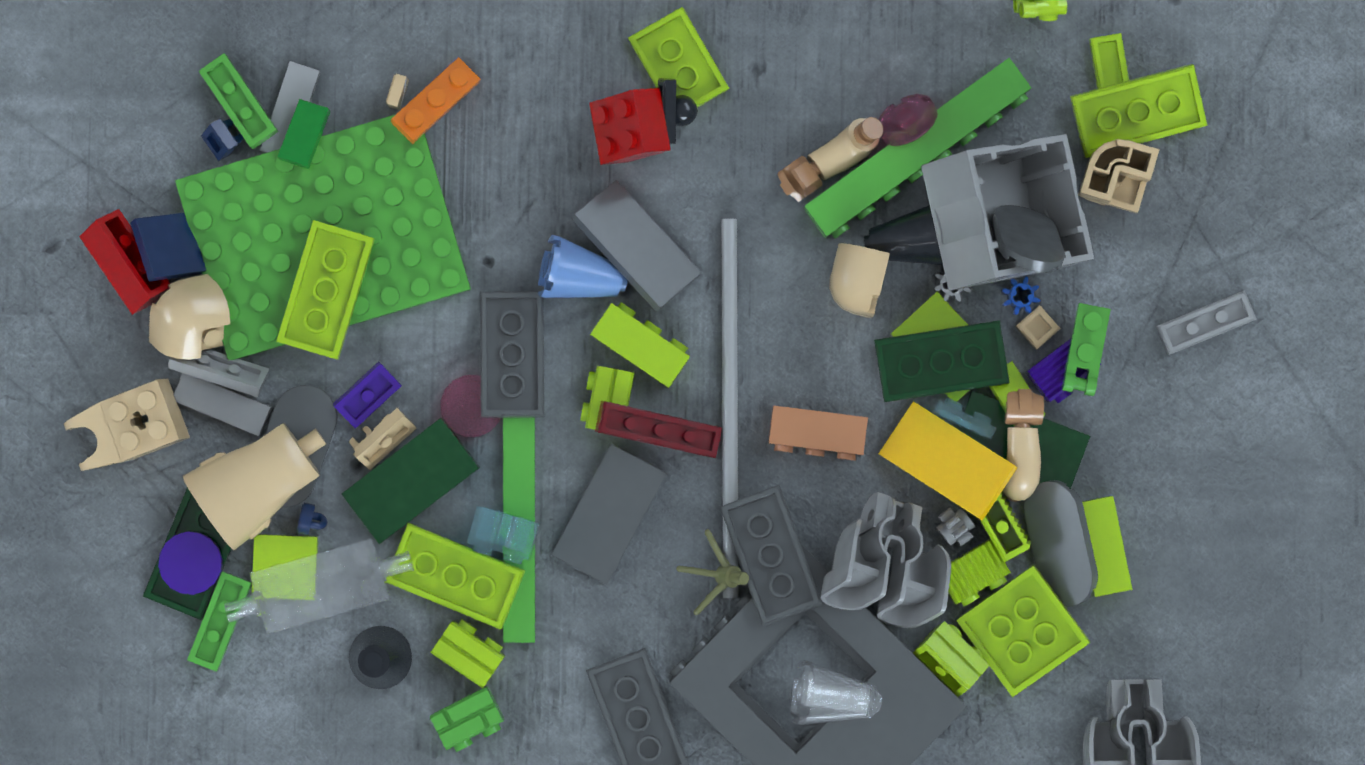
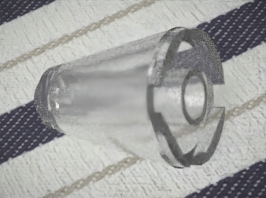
M802 660L798 664L797 669L802 670L800 678L793 679L790 698L791 714H797V718L792 720L794 724L807 725L872 718L875 712L880 711L882 695L878 693L876 686L811 661Z

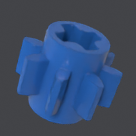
M1027 276L1019 284H1017L1014 278L1010 279L1012 288L1010 290H1001L1003 294L1007 295L1008 299L1002 305L1003 307L1008 305L1014 307L1013 315H1017L1020 308H1024L1025 312L1029 314L1032 312L1029 305L1041 301L1039 298L1034 297V291L1039 286H1029L1027 284ZM1016 288L1020 291H1027L1028 296L1024 298L1025 304L1021 300L1017 302L1014 300L1013 296L1017 294Z

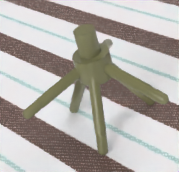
M706 529L704 533L721 564L717 570L680 565L676 568L678 572L715 577L718 583L693 611L694 615H699L727 587L734 588L739 584L745 585L749 580L746 572H741L739 567L729 563L709 529Z

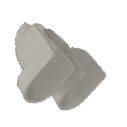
M879 492L873 493L867 500L860 519H856L848 524L840 534L835 548L832 570L823 578L821 600L829 606L844 610H860L879 600L877 618L885 624L902 628L918 627L944 614L947 608L951 575L950 556L944 547L940 545L935 546L929 552L921 553L923 549V536L920 531L922 507L909 502L901 503L895 501L893 497ZM887 547L893 548V556H892V564H891V572H890L889 584H888V574H889V566H890L891 555L887 552Z
M1121 679L1108 681L1106 691L1108 722H1097L1098 717H1093L1088 722L1083 739V765H1135L1134 745H1132L1133 727L1144 728L1147 765H1201L1199 736L1194 723L1187 716L1182 717L1180 720L1166 721L1163 712L1162 679Z

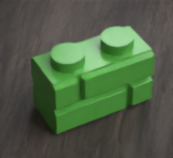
M488 686L430 715V719L445 749L448 750L454 747L456 752L473 744L471 738L480 733L485 738L501 730L499 723L505 720Z

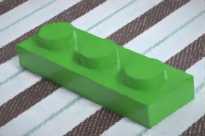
M225 53L199 70V73L250 148L255 149L279 132Z
M225 571L221 572L187 661L216 672L219 671L252 582Z

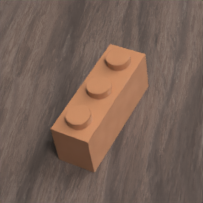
M773 405L768 444H775L774 451L793 453V447L806 448V455L824 457L825 451L837 452V459L856 461V455H864L868 417Z

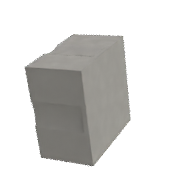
M1067 134L1033 139L1014 146L1002 144L966 150L921 165L949 291L1040 273L1023 269L1015 264L1016 259L1009 256V259H1005L1000 253L992 219L996 208L1004 205L1030 208L1053 220L1057 226L1065 252L1061 268L1094 259L1085 214L1078 198L1077 178Z

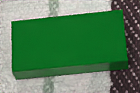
M299 99L277 156L279 160L309 169L331 112L329 108Z

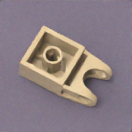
M157 379L103 400L64 423L66 430L86 427L96 435V451L79 464L81 471L134 460L190 438L169 379ZM142 415H147L148 422L145 425L142 423Z

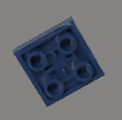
M185 213L135 218L130 222L149 282L201 275L207 271L199 245L187 223Z

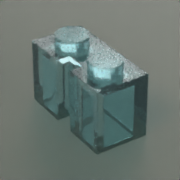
M477 506L467 543L474 545L472 551L491 556L492 550L504 553V560L522 564L523 559H531L540 522Z

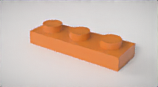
M458 57L391 119V123L414 144L477 86L481 79Z

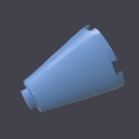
M550 236L548 243H552L553 246L551 252L544 251L538 285L544 286V290L538 292L539 297H617L619 292L625 291L628 280L608 259L560 236Z

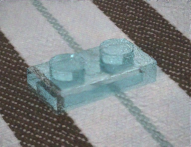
M946 398L944 402L936 401L931 413L988 440L992 439L996 427L990 425L991 418L976 411L971 416L961 411L963 408L962 404Z

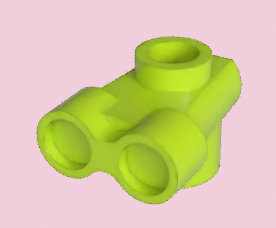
M1013 0V9L1015 13H1019L1020 18H1036L1039 16V20L1056 21L1058 15L1067 13V0Z

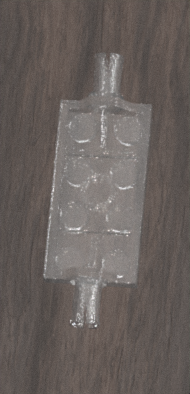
M370 538L251 572L250 576L254 589L251 596L224 603L226 612L239 609V611L227 615L228 621L231 623L257 615V617L262 618L267 634L390 600L386 585L387 577L407 571H414L412 562L399 564L400 562L410 560V553L405 551V553L381 559L380 556L378 557L374 539Z

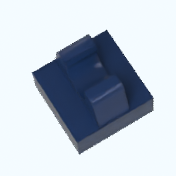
M218 119L212 122L201 135L218 161L228 157L244 139L241 134L232 136L229 132V129L234 125L231 119L224 121Z

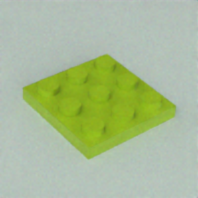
M1034 564L956 620L974 646L981 650L983 658L1012 697L1090 643L1089 638Z

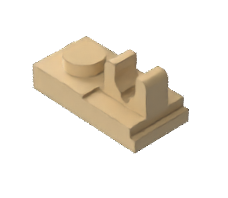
M396 408L391 414L386 415L373 431L368 426H365L362 430L366 433V438L360 443L353 437L349 443L355 451L353 455L371 470L417 428Z

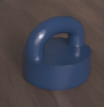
M305 502L302 504L296 531L298 534L309 536L310 529L321 530L327 526V518L321 513L314 512V504Z

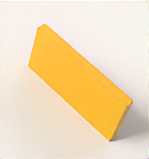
M914 401L878 453L981 521H983L1017 470L1014 464Z

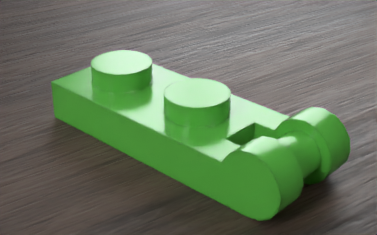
M1078 303L1062 384L1063 391L1072 392L1074 389L1084 391V395L1094 397L1111 309ZM1077 368L1088 370L1086 379L1076 377Z

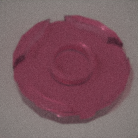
M914 94L905 96L900 99L902 103L896 107L892 104L883 111L878 119L883 126V134L880 137L882 141L891 146L905 145L919 139L934 125L938 113L937 107L927 95Z
M464 375L453 380L444 390L440 401L441 415L455 433L465 437H480L491 432L500 422L501 418H481V376Z

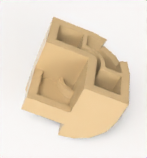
M1116 139L1104 143L1092 153L1086 165L1078 195L1104 206L1109 205L1137 214L1146 184L1151 180L1159 149L1129 140Z
M839 243L830 275L829 289L833 300L845 311L873 318L890 253L852 244Z
M208 274L168 284L170 289L160 297L157 304L152 303L149 322V342L159 352L172 358L191 360L201 358V351L223 346L224 325L230 324V312L222 289Z

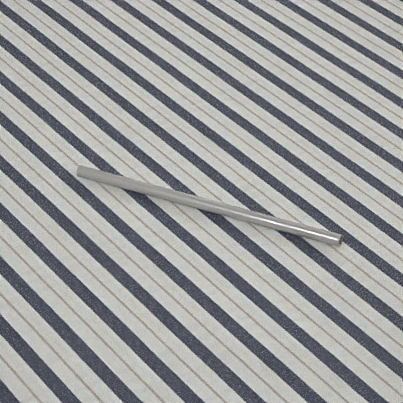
M721 219L722 506L738 500L737 219ZM723 518V553L731 565L739 567V560ZM739 585L734 588L727 587L724 589L723 598H739Z

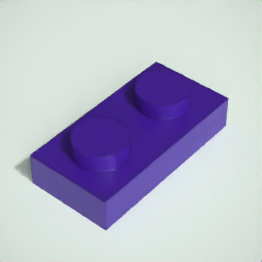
M378 362L337 399L333 406L356 429L402 385Z

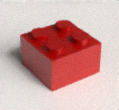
M660 88L633 89L589 103L600 165L628 163L671 150Z

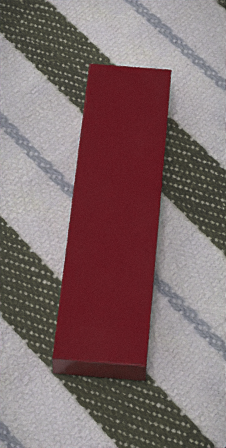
M601 401L595 432L716 458L722 427Z

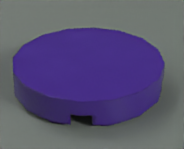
M187 531L174 535L165 543L159 554L158 567L162 579L171 589L181 594L194 595L207 591L216 583L222 572L223 558L220 548L211 538L201 532Z

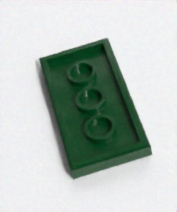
M1000 320L874 340L884 402L1010 383Z
M971 391L957 429L1007 460V428H1013L1014 426L1005 424L1006 413L998 400ZM1043 418L1042 425H1030V428L1038 429L1041 450L1039 484L1050 480H1059L1066 483V486L1071 489L1091 436Z
M442 417L342 493V496L376 541L381 544L476 472L480 466Z
M187 487L165 543L174 535L187 531L201 532L211 538L220 548L223 558V571L232 548L217 532ZM158 557L143 597L203 620L218 579L207 591L194 595L181 594L171 589L162 579L158 567Z

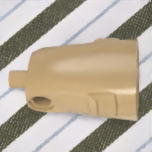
M283 423L256 442L227 454L225 452L215 453V456L201 462L199 467L183 475V479L217 532L233 550H236L248 539L252 540L265 528H268L271 517L298 490L320 476L308 456L326 445V442L316 428L297 441L286 424Z

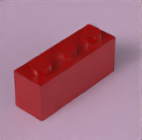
M120 209L96 219L79 236L132 315L157 302L170 289L168 286L170 283L167 279L149 282L131 225Z

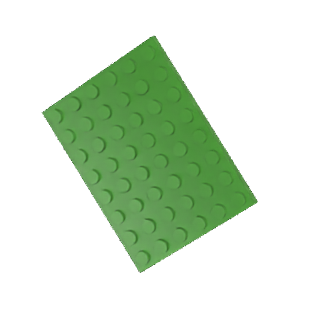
M392 115L321 136L309 169L279 160L277 156L280 149L175 180L187 223L199 245L207 271L202 274H208L217 282L227 300L230 324L224 325V339L222 341L229 360L241 359L286 345L276 341L313 220L375 238L349 326L471 290L425 133L412 144L391 123V119L395 116Z

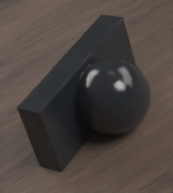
M659 78L658 88H660L669 143L676 144V125L687 126L691 124L697 116V105L689 96H676L675 79Z

